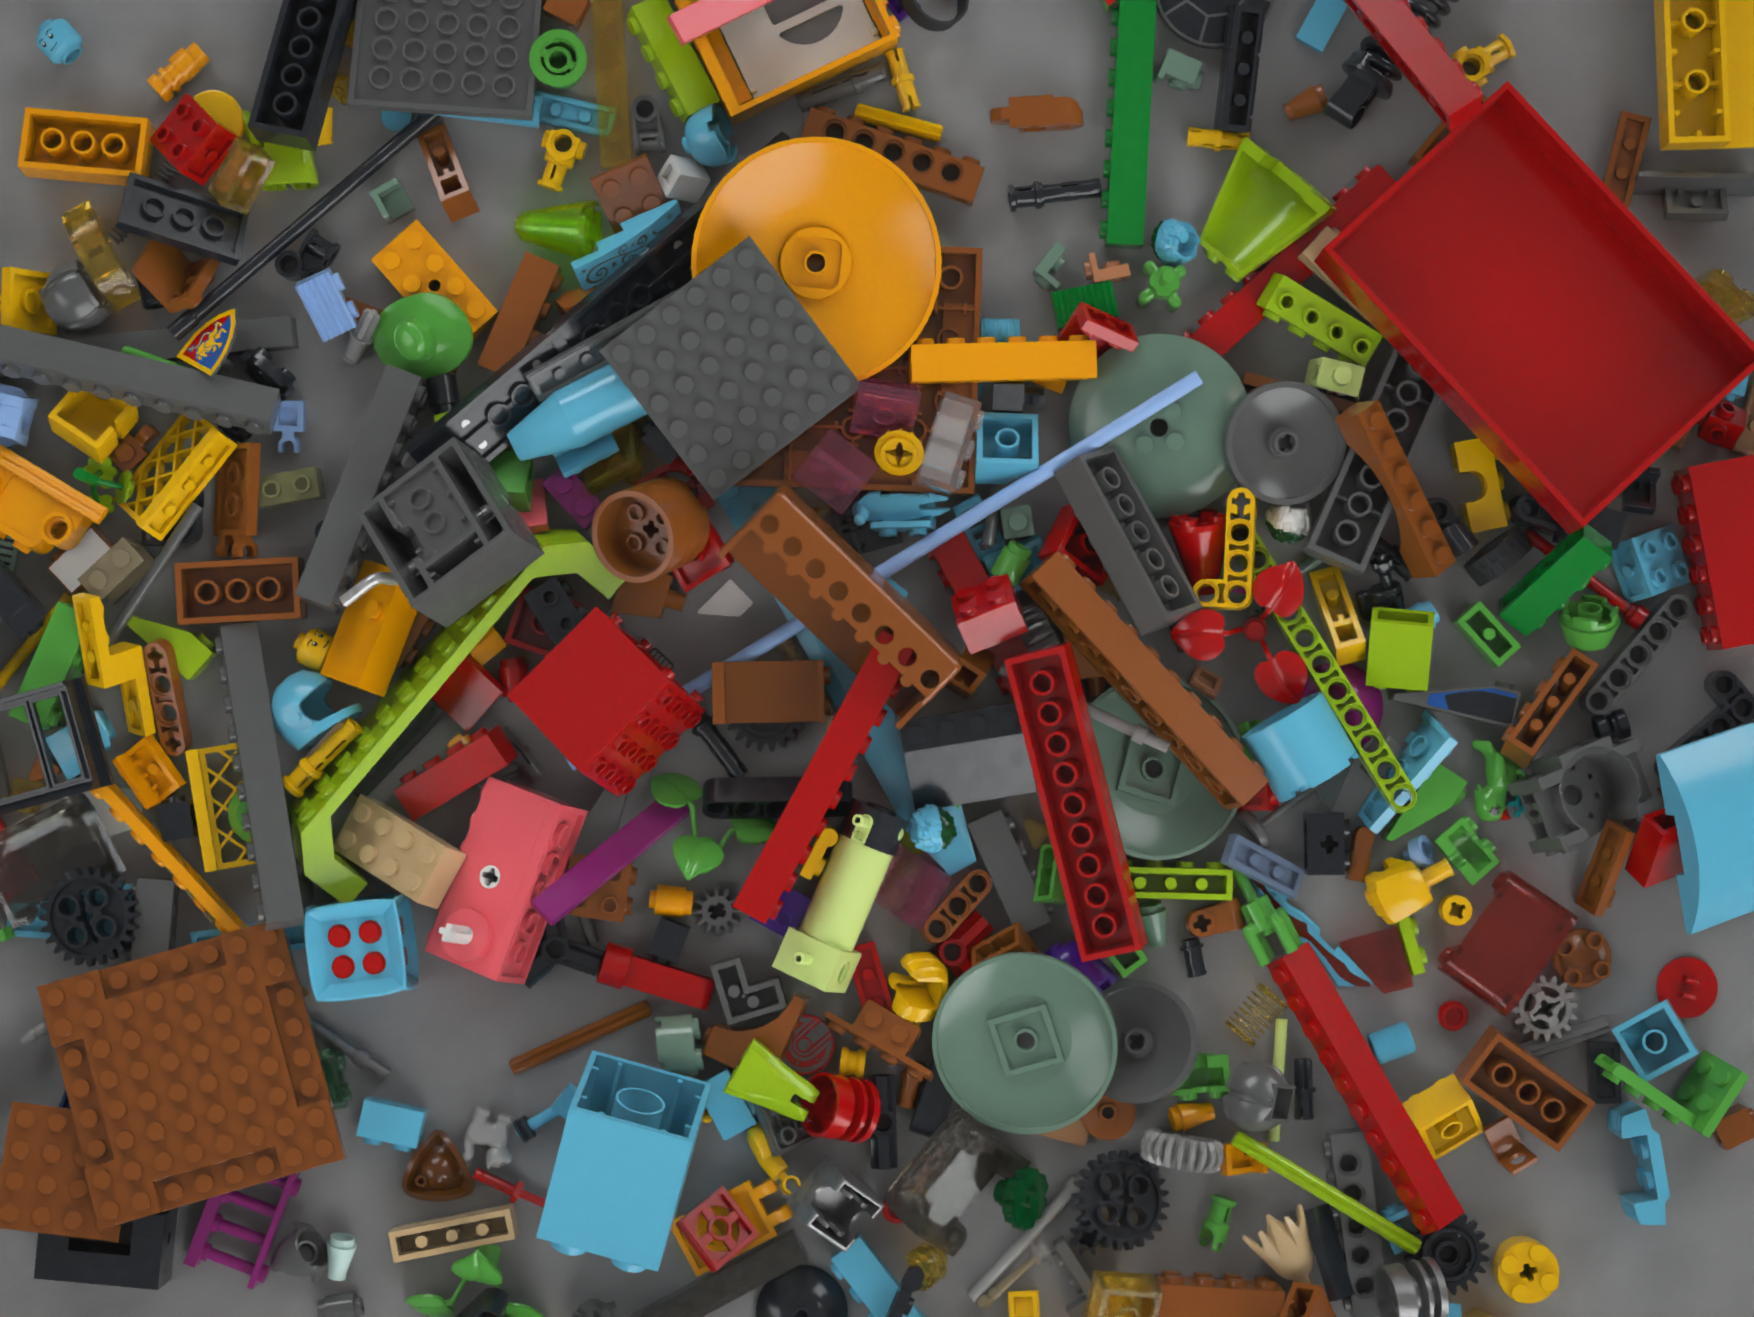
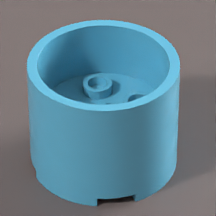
M1322 691L1311 694L1301 699L1299 703L1291 704L1241 737L1252 758L1265 770L1264 776L1269 780L1268 785L1278 802L1294 798L1297 791L1303 792L1311 787L1318 786L1351 765L1348 759L1359 757L1357 750Z

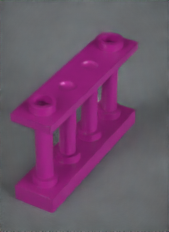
M300 1172L289 1175V1177L285 1176L266 1182L284 1189L278 1206L239 1191L207 1199L183 1264L195 1268L201 1261L206 1262L209 1259L251 1275L247 1285L249 1289L253 1290L259 1282L264 1283L270 1269L266 1262L291 1196H297L303 1179L299 1178ZM232 1202L272 1217L267 1235L223 1219L224 1215L220 1214L223 1203L228 1204ZM219 1230L262 1246L256 1264L213 1248V1244L209 1243L212 1232L217 1233Z

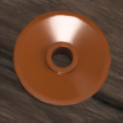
M1103 1094L1097 1104L1086 1115L1081 1117L1085 1129L1092 1136L1101 1140H1116L1123 1137L1132 1128L1136 1117L1135 1104L1119 1102ZM1105 1107L1113 1108V1114L1110 1117L1102 1115Z

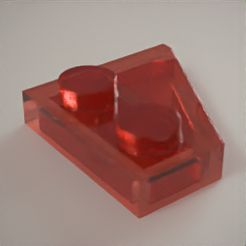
M1397 926L1339 941L1340 947L1368 975L1383 994L1414 986Z

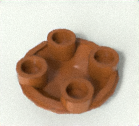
M1574 928L1564 933L1555 943L1552 952V966L1557 977L1569 986L1577 989L1590 988L1606 979L1611 973V949L1601 933L1588 928Z

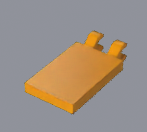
M768 1178L754 1187L751 1180L748 1179L727 1190L760 1234L733 1258L777 1236L779 1232L775 1226L792 1218L794 1213L787 1203L768 1214L761 1198L778 1190L779 1185L777 1181ZM720 1206L710 1207L716 1216L721 1215L725 1217L730 1213L727 1209ZM685 1213L675 1217L671 1230L696 1277L710 1270L675 1224L685 1216ZM701 1213L696 1224L699 1238L707 1232L708 1223ZM714 1220L712 1223V1231L716 1236L723 1237L726 1234V1225L721 1220ZM735 1221L731 1224L732 1230L730 1235L736 1242L739 1233L738 1224ZM712 1240L706 1245L707 1249L715 1252H725L727 1250L722 1241Z

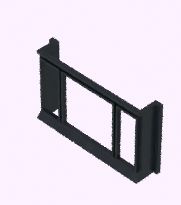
M85 676L0 699V712L20 706L25 707L46 782V787L0 799V815L114 784ZM55 696L60 697L82 777L58 783L35 704V702Z

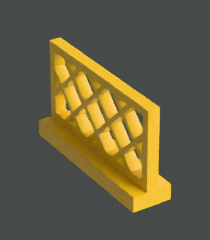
M181 414L132 475L131 480L135 483L134 491H137L136 501L118 504L136 521L135 523L141 529L160 541L165 538L238 446L209 420H194V428L186 430V425L191 419ZM192 438V446L184 449L185 439ZM175 443L174 453L167 454V449L171 444ZM173 462L172 471L165 473V464ZM153 467H156L155 477L148 478V473ZM154 485L153 495L145 498L146 488Z
M235 743L185 751L205 872L254 864V861L248 862V859L241 860L246 853V847L231 837L234 833L233 829L227 835L217 828L216 819L223 810L228 812L226 806L237 792V786L235 787L221 777L230 763L233 762L232 756L230 757L223 751L236 749ZM219 752L229 760L219 774L207 767L205 754ZM208 772L216 777L211 784ZM218 780H221L233 789L224 804H221L212 797L211 789ZM213 802L221 807L216 815ZM218 833L225 837L221 845ZM228 840L243 849V852L236 861L223 863L221 849Z

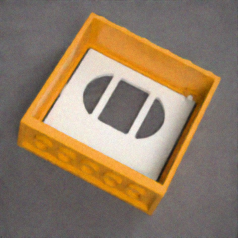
M700 0L673 1L679 11ZM827 0L776 25L772 24L763 6L720 27L722 34L718 28L693 40V43L732 125H735L794 97L796 94L805 92L897 48L898 39L901 37L899 33L901 28L894 14L888 15L886 11L887 0ZM838 6L843 7L842 16L837 27L829 36L819 42L795 44L780 37L781 33ZM723 36H724V38H725V40H726V42H727V44H728V46H729V48H730V50H731V52H732V55H731V53H730V51H729V49H728V47H727V45H726V43H725V41H724V39H723ZM733 57H734V59H735V61H736V63H737V65H738V67H739V69H740V71H741V73H742V76H741V74H740V72H739V70H738V68H737V66H736V64H735V62H734V60H733Z

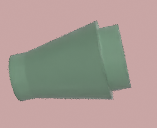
M1151 900L1139 904L1150 947L1155 948L1168 944L1166 907L1162 905V901Z

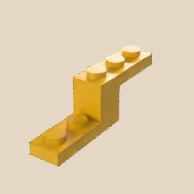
M83 592L72 595L87 685L106 689L120 684L128 732L145 737L155 734V714L151 707L150 690L141 645L123 641L108 646L109 636L105 629L103 618L104 606L100 596Z

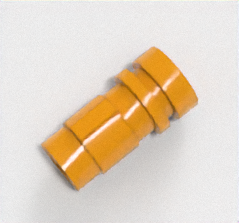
M195 42L190 44L185 50L183 48L179 49L168 59L170 63L165 68L160 67L157 70L159 72L157 75L153 73L146 79L148 84L166 103L175 97L173 95L174 92L179 93L182 90L180 87L189 82L210 61L208 56Z

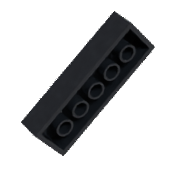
M283 0L247 126L257 141L316 152L357 0Z

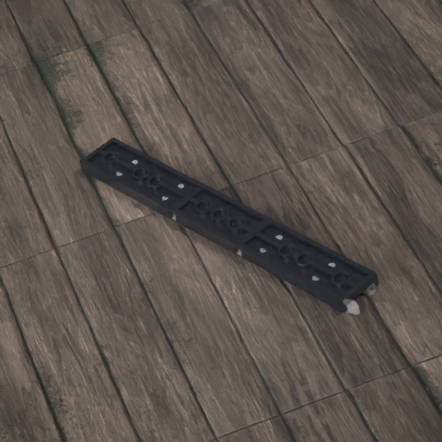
M781 131L761 149L781 141L790 140L791 138ZM714 189L646 245L648 249L641 255L636 253L554 322L552 330L546 335L541 333L405 448L407 453L403 456L401 464L405 468L419 464L453 437L457 438L488 462L511 444L507 433L542 403L536 399L524 375L525 372L670 294L692 280L691 253L694 233L702 210Z

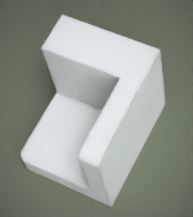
M671 154L657 176L667 198L692 203L699 201L711 181L704 166L695 159Z

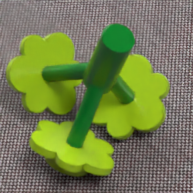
M108 456L100 464L90 457L87 465L74 470L73 476L75 479L89 485L90 498L108 508L107 514H110L115 510L113 497L108 494L100 496L97 492V487L101 486L104 489L115 488L116 503H126L127 499L132 496L135 487L134 481L131 480L132 472L130 470H126L125 473L122 472L119 481L114 482L113 478L117 476L118 471L115 467H112V459Z

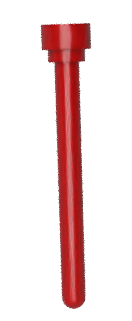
M1528 529L1524 532L1533 546L1543 554L1547 555L1555 548V546L1535 531ZM1591 577L1587 587L1599 596L1607 598V602L1612 606H1618V610L1623 613L1622 617L1626 619L1625 623L1634 630L1638 629L1648 617L1650 610L1642 604L1637 605L1634 602L1630 604L1596 577Z

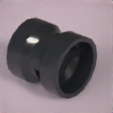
M1622 708L1612 711L1607 716L1597 715L1591 717L1595 738L1610 736L1612 741L1615 738L1622 740L1631 737L1630 723Z

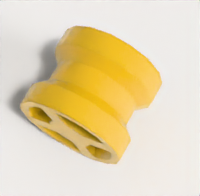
M1449 894L1440 900L1438 913L1444 922L1460 926L1470 920L1472 906L1467 898L1457 894Z
M842 1046L839 1075L844 1077L854 1075L856 1078H863L866 1050L860 1048L858 1051H852L848 1047Z

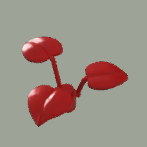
M1295 561L1269 567L1258 574L1252 586L1253 597L1258 605L1267 608L1260 616L1252 615L1246 618L1243 626L1223 630L1225 620L1221 613L1211 609H1201L1182 618L1170 633L1171 639L1187 655L1200 661L1212 660L1222 653L1225 647L1223 636L1243 633L1249 641L1260 643L1268 659L1259 663L1254 670L1255 681L1259 689L1266 696L1281 703L1296 704L1301 701L1307 681V667L1304 660L1297 653L1288 650L1280 651L1273 657L1264 640L1268 632L1265 618L1272 610L1280 617H1289L1298 610L1302 603L1304 582L1301 571Z

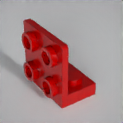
M186 93L151 136L150 142L180 173L204 186L241 138L235 132L217 122L191 95Z
M1082 301L1057 337V341H1069V336L1087 335L1088 340H1096L1097 359L1112 347L1118 350L1123 348L1133 353L1139 344L1132 324Z

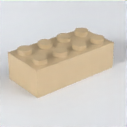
M360 794L333 844V849L416 903L434 909L439 908L467 856L464 852L385 803Z

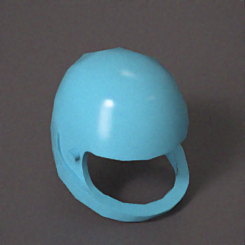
M300 670L289 675L275 688L270 700L275 730L289 746L298 752L317 745L338 722L349 716L356 720L363 713L361 703L351 705L338 712L331 709L326 702V696L333 685V680L320 673Z

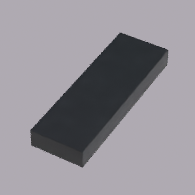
M1327 1203L1304 1210L1329 1302L1353 1295L1354 1291L1330 1205Z

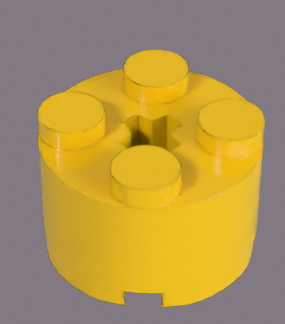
M1514 1236L1506 1239L1498 1246L1491 1262V1273L1496 1284L1509 1297L1520 1303H1537L1546 1299L1557 1289L1560 1274L1558 1261L1554 1254L1542 1243L1530 1237ZM1527 1264L1530 1268L1527 1269L1528 1273L1523 1275L1521 1273L1524 1270L1523 1265Z

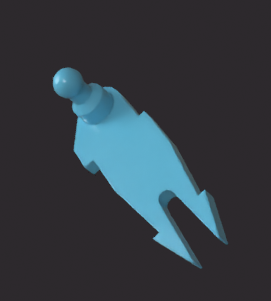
M869 491L854 503L852 507L853 521L857 526H861L865 521H907L932 515L933 518L950 511V508L920 507L919 505L946 501L949 497L929 493V495L902 493L881 495L880 491Z

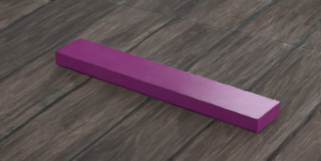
M654 801L531 901V906L551 926L555 925L689 816V809L686 806L680 808L666 807Z

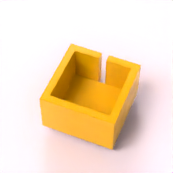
M68 391L48 414L52 432L100 464L118 446L117 437L123 440L140 420L136 406L128 405L123 400L114 398L108 400L101 399L93 393L84 391L77 393Z

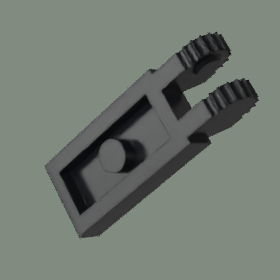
M912 1264L910 1267L908 1266L907 1272L904 1273L885 1317L909 1315L915 1301L911 1295L913 1292L921 1289L922 1281L925 1278L922 1267Z

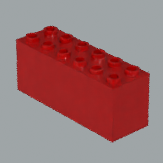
M1754 455L1673 471L1674 477L1671 478V487L1674 495H1678L1680 507H1677V519L1679 524L1684 526L1685 531L1682 545L1684 553L1689 555L1691 563L1688 576L1691 585H1695L1697 597L1694 598V608L1696 614L1701 615L1703 626L1699 629L1701 642L1703 645H1706L1707 651L1724 650L1754 644Z

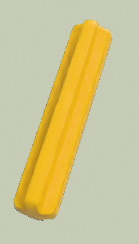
M861 103L857 104L854 112V117L864 120L867 124L883 126L893 131L934 142L940 141L943 132L942 125Z

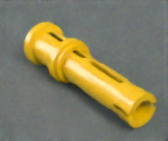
M348 717L310 757H302L299 760V765L288 776L284 775L282 777L284 787L295 797L301 798L304 795V790L314 780L322 778L323 769L363 732L361 726L355 720Z

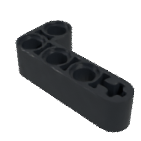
M1727 670L1709 673L1704 680V689L1717 707L1665 751L1688 744L1693 739L1700 740L1714 735L1712 724L1717 719L1722 721L1723 731L1749 723L1754 719V696L1734 673ZM1720 676L1724 677L1727 681V687L1722 693L1715 686L1716 680ZM1740 699L1747 705V710L1742 716L1738 715L1735 710L1736 703ZM1655 760L1654 771L1659 777L1657 761Z

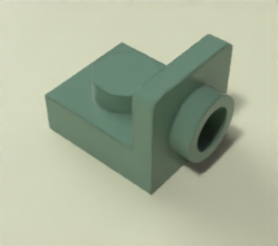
M1058 241L1032 272L1036 276L1034 279L1035 283L1047 292L1050 289L1055 292L1061 286L1060 282L1048 274L1050 270L1056 273L1066 261V258L1062 256L1066 248Z

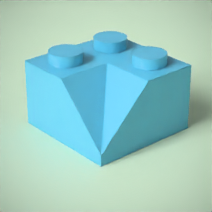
M977 412L975 484L1005 485L1038 468V414Z
M1668 999L1611 1029L1638 1076L1646 1082L1699 1054L1697 1047Z

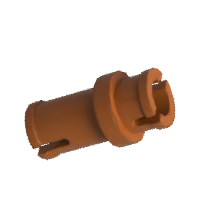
M914 1060L915 1062L925 1067V1063L918 1060ZM905 1067V1070H902L900 1075L903 1080L896 1105L907 1109H915L920 1083H924L925 1078L921 1082L912 1078L906 1073L908 1068Z

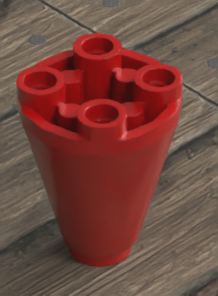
M1214 508L1199 510V515L1188 516V513L1184 515L1170 514L1169 529L1191 587L1193 588L1196 582L1202 579H1220L1225 554L1226 514L1218 513V510ZM1206 586L1200 590L1199 595L1214 594L1215 589Z

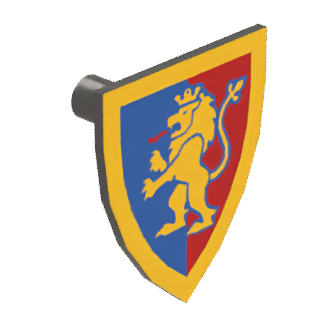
M234 308L223 312L206 322L192 335L176 357L211 377H214L219 368L226 373L230 372L234 367V363L227 358V355L237 338L235 336L237 310Z

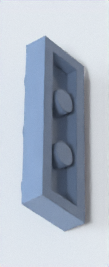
M1229 834L1220 863L1288 898H1297L1305 873V869L1239 834Z

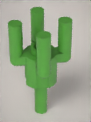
M1151 260L1145 262L1141 269V274L1145 278L1149 277L1147 289L1140 293L1136 304L1144 308L1151 300L1156 298L1168 302L1166 308L1169 312L1177 311L1182 304V299L1177 294V290L1179 289L1180 281L1186 275V268L1179 265L1174 269L1170 266H1161L1159 269L1155 262Z
M1233 869V876L1247 901L1246 904L1240 907L1248 923L1243 928L1242 934L1259 967L1269 964L1270 960L1276 957L1266 936L1273 932H1276L1287 954L1298 950L1297 947L1302 945L1303 942L1287 911L1283 907L1274 909L1267 893L1258 897L1249 878Z

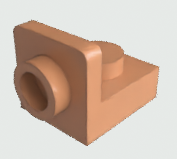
M1095 252L1088 253L1087 262H1083L1086 280L1091 279L1092 284L1111 280L1112 283L1126 281L1131 276L1129 264L1121 265L1119 260L1102 264L1103 269H1098Z

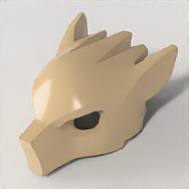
M1298 1204L1296 1207L1297 1222H1294L1289 1215L1284 1216L1283 1223L1272 1215L1267 1214L1266 1233L1263 1230L1257 1233L1258 1244L1248 1236H1242L1246 1244L1278 1275L1288 1280L1313 1284L1309 1273L1313 1267L1314 1254L1301 1204Z

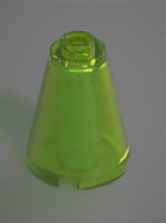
M594 200L524 210L520 216L516 217L514 230L523 242L580 259L593 253L596 242L602 240V213L595 210V206H598L599 203Z

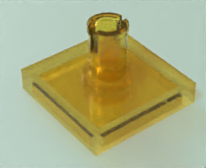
M636 421L612 432L620 451L584 469L585 489L590 494L595 495L622 479L628 484H634L641 478L639 424Z

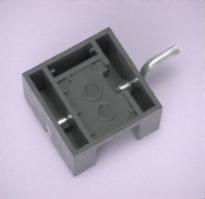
M453 437L356 511L391 573L385 571L373 573L339 598L343 605L348 607L377 585H399L412 608L447 628L541 557L544 551L519 511L510 505L513 501L489 462Z

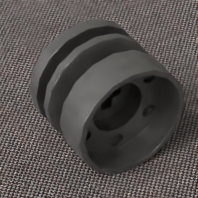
M1427 1256L1420 1258L1418 1261L1415 1259L1409 1260L1405 1266L1398 1262L1376 1268L1374 1273V1293L1381 1317L1448 1316L1449 1298L1447 1286L1442 1271L1433 1258Z

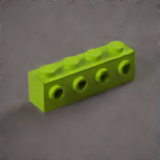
M645 0L631 6L626 15V24L630 33L633 36L636 35L641 43L640 50L643 58L647 63L652 64L656 72L655 80L661 90L665 89L670 99L669 106L675 117H679L684 124L687 123L689 117L700 109L716 103L717 107L721 100L691 43L689 42L681 46L666 18L674 13L669 1Z
M1273 273L1256 303L1257 306L1264 309L1262 313L1264 317L1277 324L1280 320L1289 324L1287 328L1289 332L1302 339L1304 335H1307L1314 340L1312 345L1327 354L1329 350L1337 353L1338 357L1336 360L1366 367L1383 338V335L1279 273Z
M1127 859L1136 898L1232 901L1233 869L1225 868V865L1220 862H1206V867H1194V861H1176V866H1163L1162 860H1145V866L1133 865V860Z

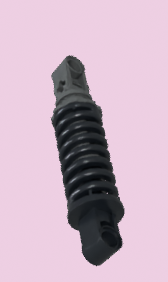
M1408 0L1411 12L1416 17L1421 16L1427 26L1433 29H1438L1441 26V20L1437 14L1442 16L1450 14L1451 7L1447 1H1459ZM1371 34L1362 39L1360 43L1361 50L1354 51L1348 60H1345L1342 64V69L1348 77L1339 90L1330 98L1324 110L1325 115L1349 130L1357 126L1375 97L1388 100L1392 96L1393 84L1387 77L1393 81H1401L1403 78V73L1395 66V63Z

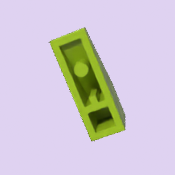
M132 616L127 624L147 644L158 638L169 641L175 650L179 673L187 680L195 681L216 657V652L213 648L214 641L203 632L198 635L195 632L137 616Z

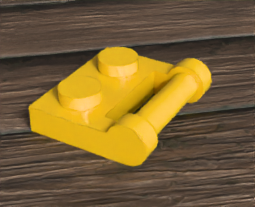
M831 825L825 826L820 837L816 838L812 846L813 850L805 865H802L799 875L811 880L813 874L818 877L820 876L827 862V858L823 857L827 847L834 846L838 841V832L835 827Z

